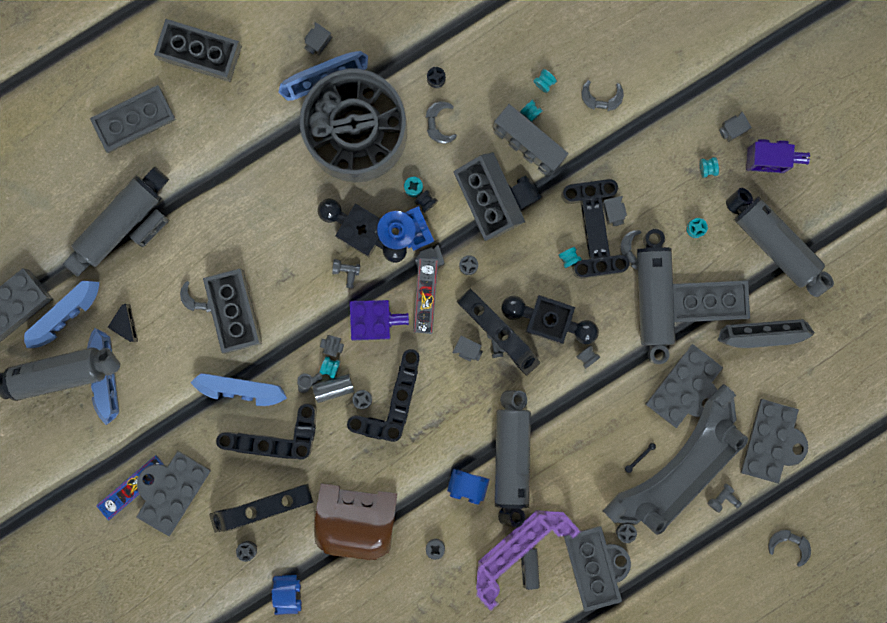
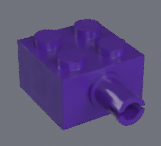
M758 139V142L753 143L747 148L746 171L785 173L793 168L794 163L808 165L810 162L808 158L810 153L794 152L795 144H789V141L780 140L777 143H769L770 140Z
M389 300L350 301L351 340L391 339L390 327L392 325H409V313L391 314Z

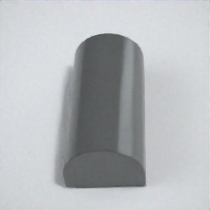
M155 209L130 235V238L139 246L144 247L169 220L158 209Z
M350 374L312 385L317 403L355 392Z
M531 548L521 557L523 587L527 590L540 588L537 548Z

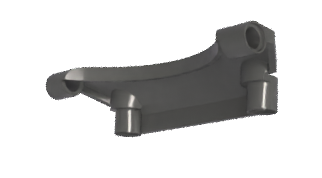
M723 384L706 401L696 428L679 453L662 470L647 481L634 488L620 492L602 511L614 523L637 525L642 521L656 535L663 533L668 525L728 462L746 446L748 437L734 425L736 421L734 402L736 394Z

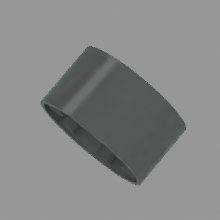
M345 69L331 73L313 86L302 105L300 129L303 141L315 162L326 173L339 180L347 182L374 180L391 170L403 154L407 142V122L403 103L393 86L375 73L361 69ZM358 85L357 99H348L342 102L337 89ZM366 91L374 93L373 97L369 99L363 95ZM333 92L339 97L340 105L334 107L329 117L332 130L327 136H324L322 141L316 142L314 141L315 135L312 133L310 117L315 111V105L324 99L325 93ZM384 93L396 107L380 115L378 110L373 107V104L380 94ZM353 110L367 113L360 116L352 114L345 119H340L342 115ZM391 119H396L399 121V124L396 127H390L388 122ZM384 132L400 133L398 142L392 151L381 145ZM371 134L365 141L356 144L346 143L341 140L350 137L358 139L363 135ZM328 143H331L338 151L330 164L325 162L315 151ZM378 155H385V159H383L379 163L376 162V157ZM369 156L373 166L361 170H353L354 158ZM341 162L349 164L346 170L338 168Z

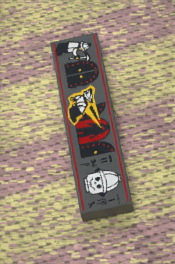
M419 257L414 333L433 334L439 258Z

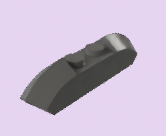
M804 319L726 325L722 328L718 341L738 348L791 345L810 338L815 332Z

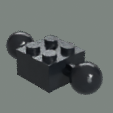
M324 199L318 205L317 213L322 221L326 223L336 221L341 224L335 237L370 258L376 246L383 250V255L389 262L398 263L406 257L407 247L391 249L380 241L377 234L380 218L356 203L348 215L342 212L340 203L335 199ZM364 226L367 233L359 235L358 229Z
M514 295L505 298L501 305L502 313L506 318L510 320H517L521 317L529 319L525 333L561 345L564 344L567 332L574 334L575 338L582 344L595 342L599 335L598 326L593 321L583 320L579 323L571 321L575 310L574 306L541 295L537 296L533 308L526 306L522 298ZM552 315L555 323L548 325L545 317Z

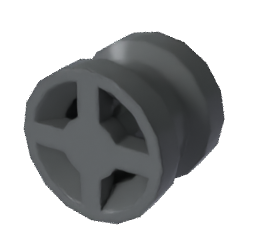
M318 112L310 117L313 135L324 137L331 132L328 114Z
M471 255L464 256L459 263L460 271L465 275H473L478 269L477 259Z
M592 345L576 356L578 360L583 362L585 369L600 358L599 354H595Z
M359 390L353 395V404L359 409H366L372 403V395L366 390Z
M621 523L616 529V535L622 542L631 543L637 537V530L631 524Z
M440 539L430 540L426 545L428 557L434 560L443 557L445 553L444 543Z
M251 541L242 542L236 549L238 559L243 562L252 560L257 554V546Z

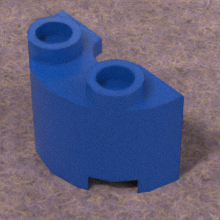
M419 206L405 212L411 217L416 228L415 237L407 246L408 249L412 247L414 251L434 242Z
M453 469L447 491L450 492V497L460 500L461 497L469 498L468 502L479 505L480 501L485 499L490 479Z
M297 575L274 576V589H272L273 608L275 607L274 615L299 614L298 611L302 610L301 599H297V592H300L301 584L300 580H297Z

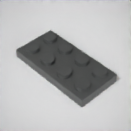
M159 85L90 118L107 153L176 120Z
M748 280L673 284L675 323L750 319Z

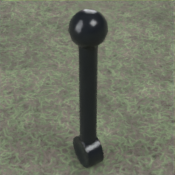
M650 443L648 446L649 448H647L631 465H627L625 467V471L627 473H631L633 467L640 460H642L651 450L656 449V445L654 443Z

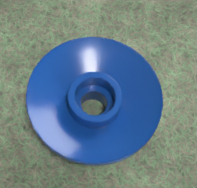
M401 211L386 213L380 219L377 226V234L380 241L391 249L407 247L413 241L416 233L415 224L411 217ZM393 228L398 229L399 233L397 235L392 233Z

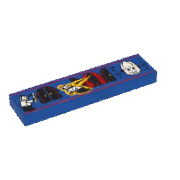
M157 455L96 505L108 521L140 495L137 489V481L143 469L153 464L164 465ZM146 474L143 476V481L151 484L154 481V477L151 474Z

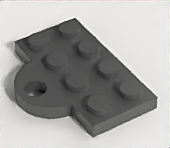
M691 344L645 405L675 428L680 425L687 414L701 417L704 409L702 401L705 398H710L717 391L712 382L723 367L695 345Z
M760 399L740 473L779 484L784 465L793 466L804 460L808 452V441L801 431L794 428L799 409ZM795 444L802 446V452L798 455L793 452Z
M180 451L176 452L168 467L162 464H153L146 467L140 473L137 481L138 492L146 501L136 518L170 537L211 470ZM146 474L153 475V483H145L143 476Z
M601 526L582 530L574 538L570 534L565 535L564 540L584 612L622 602L617 583L624 580L631 569V559L626 550L617 544H606ZM618 556L626 558L623 566L616 565L615 560Z

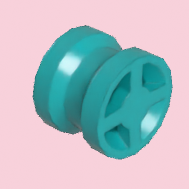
M543 69L540 72L541 75L536 77L533 82L540 90L548 93L550 86L555 85L557 79L550 72Z
M531 100L520 111L531 122L536 120L543 112L541 108L535 105L536 102L534 100Z
M712 157L710 160L700 159L699 165L702 178H706L708 175H719L717 157Z
M409 177L404 183V190L408 196L418 197L422 194L423 183L418 177Z
M701 218L691 220L686 227L687 234L692 238H700L708 230L706 221Z
M575 246L558 255L564 262V268H568L582 260L577 255Z
M326 356L319 373L322 375L327 374L330 378L334 379L341 361H333L330 357Z

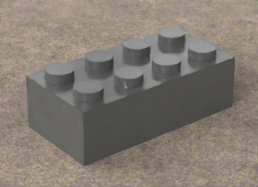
M165 19L154 56L160 61L231 82L242 46L237 40Z
M510 104L494 121V133L500 139L505 138L509 141L508 145L516 152L518 150L524 154L523 158L530 164L534 162L538 166V170L545 176L548 174L551 177L569 154Z
M494 152L480 155L453 171L485 241L499 237L525 223V219Z
M22 268L0 286V342L53 300L51 295L28 269Z
M236 269L203 278L221 352L226 354L261 345L262 340L244 270Z

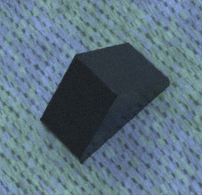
M122 304L107 328L129 342H138L130 304Z

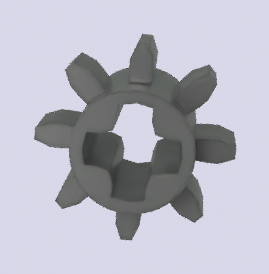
M327 335L326 339L322 338L320 347L324 348V354L336 357L338 352L342 353L344 344L340 343L341 338Z

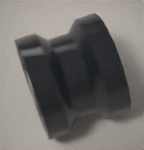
M440 67L430 68L427 73L428 85L435 89L441 88L446 81L444 70Z
M429 190L423 192L414 201L416 205L421 206L424 214L438 202L436 198L431 196Z

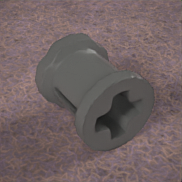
M326 92L324 99L315 105V110L317 113L324 112L330 116L334 107L340 105V99L333 92Z

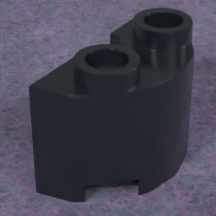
M526 175L518 179V184L512 188L509 185L520 211L542 198L532 179L527 178Z

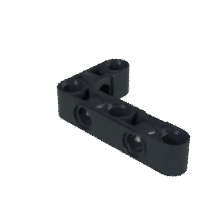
M471 288L456 301L508 354L515 365L526 376L540 364V361L528 345ZM509 335L506 340H502L504 336Z
M408 349L402 356L387 420L355 415L347 421V427L351 432L390 442L398 441L401 438L418 374L420 355L416 350ZM410 352L415 353L417 356L414 363L406 361V355ZM399 390H405L408 393L405 401L398 399L397 393ZM353 419L361 421L359 429L352 428L351 422ZM395 427L398 429L399 435L397 438L389 436L388 431L390 428Z
M310 403L299 407L292 440L257 434H243L240 432H223L217 436L216 444L222 450L284 459H306L312 452L317 409ZM305 407L312 409V415L309 418L303 415ZM224 435L228 436L231 440L228 446L222 443ZM262 440L267 441L269 444L267 451H263L260 448ZM300 445L307 448L305 456H301L298 453L297 449Z
M304 484L240 506L210 513L209 516L214 533L225 532L313 503V498L309 485ZM284 496L288 499L287 506H284L282 503ZM248 508L252 510L251 518H248L246 515Z

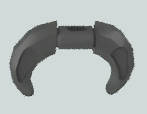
M590 80L582 88V100L588 108L593 110L595 108L607 109V111L615 110L622 103L624 97L623 89L619 83L616 84V95L608 100V102L596 101V98L590 94Z
M440 101L434 103L426 113L425 118H428L429 128L427 133L437 143H450L457 137L456 134L445 136L436 129L434 117H437L438 113L443 109L454 108L448 102Z
M640 230L627 233L620 245L622 255L629 259L632 264L631 267L635 270H638V262L630 250L632 249L631 242L636 235L641 234Z
M189 281L185 282L180 291L181 301L184 306L192 311L199 309L211 312L209 301L208 303L195 302L189 296Z
M780 530L773 534L768 544L771 555L774 554V548L778 543L788 539L798 544L802 556L797 566L801 567L807 563L811 555V547L805 537L796 536L790 533L791 530Z

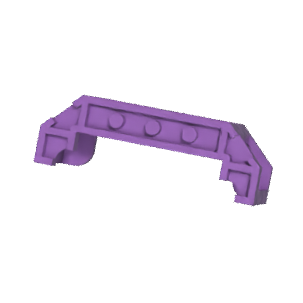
M536 510L524 521L522 526L516 527L478 561L477 596L490 611L498 604L495 598L498 596L500 589L495 580L550 531L553 530L558 537L570 534L572 538L580 533L564 512Z

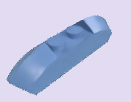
M361 51L351 52L308 68L283 81L280 84L278 93L287 101H293L308 95L309 91L318 81L331 73L345 69L366 70L368 55Z
M81 281L25 332L24 342L26 348L41 347L56 339L55 331L59 332L66 326L65 322L68 319H73L80 313L79 309L82 308L86 311L92 305L98 293L99 282Z
M94 328L87 348L94 347L98 350L108 348L112 351L110 336ZM115 374L105 375L102 381L91 384V389L94 392V397H92L94 409L105 425L113 421L119 414Z
M202 373L191 381V384L199 392L214 399L219 398L220 392L223 393V397L234 398V395H240L242 400L253 401V398H256V406L274 405L287 399L284 391L278 385Z

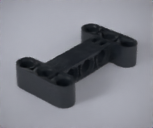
M605 179L570 184L562 192V199L565 203H581L589 259L578 261L574 265L573 274L576 278L585 279L620 274L625 272L630 266L629 259L626 256H610L602 200L612 198L617 193L618 184L615 180ZM604 185H611L613 193H606ZM585 188H593L595 194L588 196L585 193ZM573 190L576 197L574 199L568 198L566 191ZM617 259H621L624 262L625 266L623 269L616 267L615 262ZM598 262L605 264L606 269L604 272L597 270L596 264ZM578 265H584L587 268L586 274L581 275L578 273Z

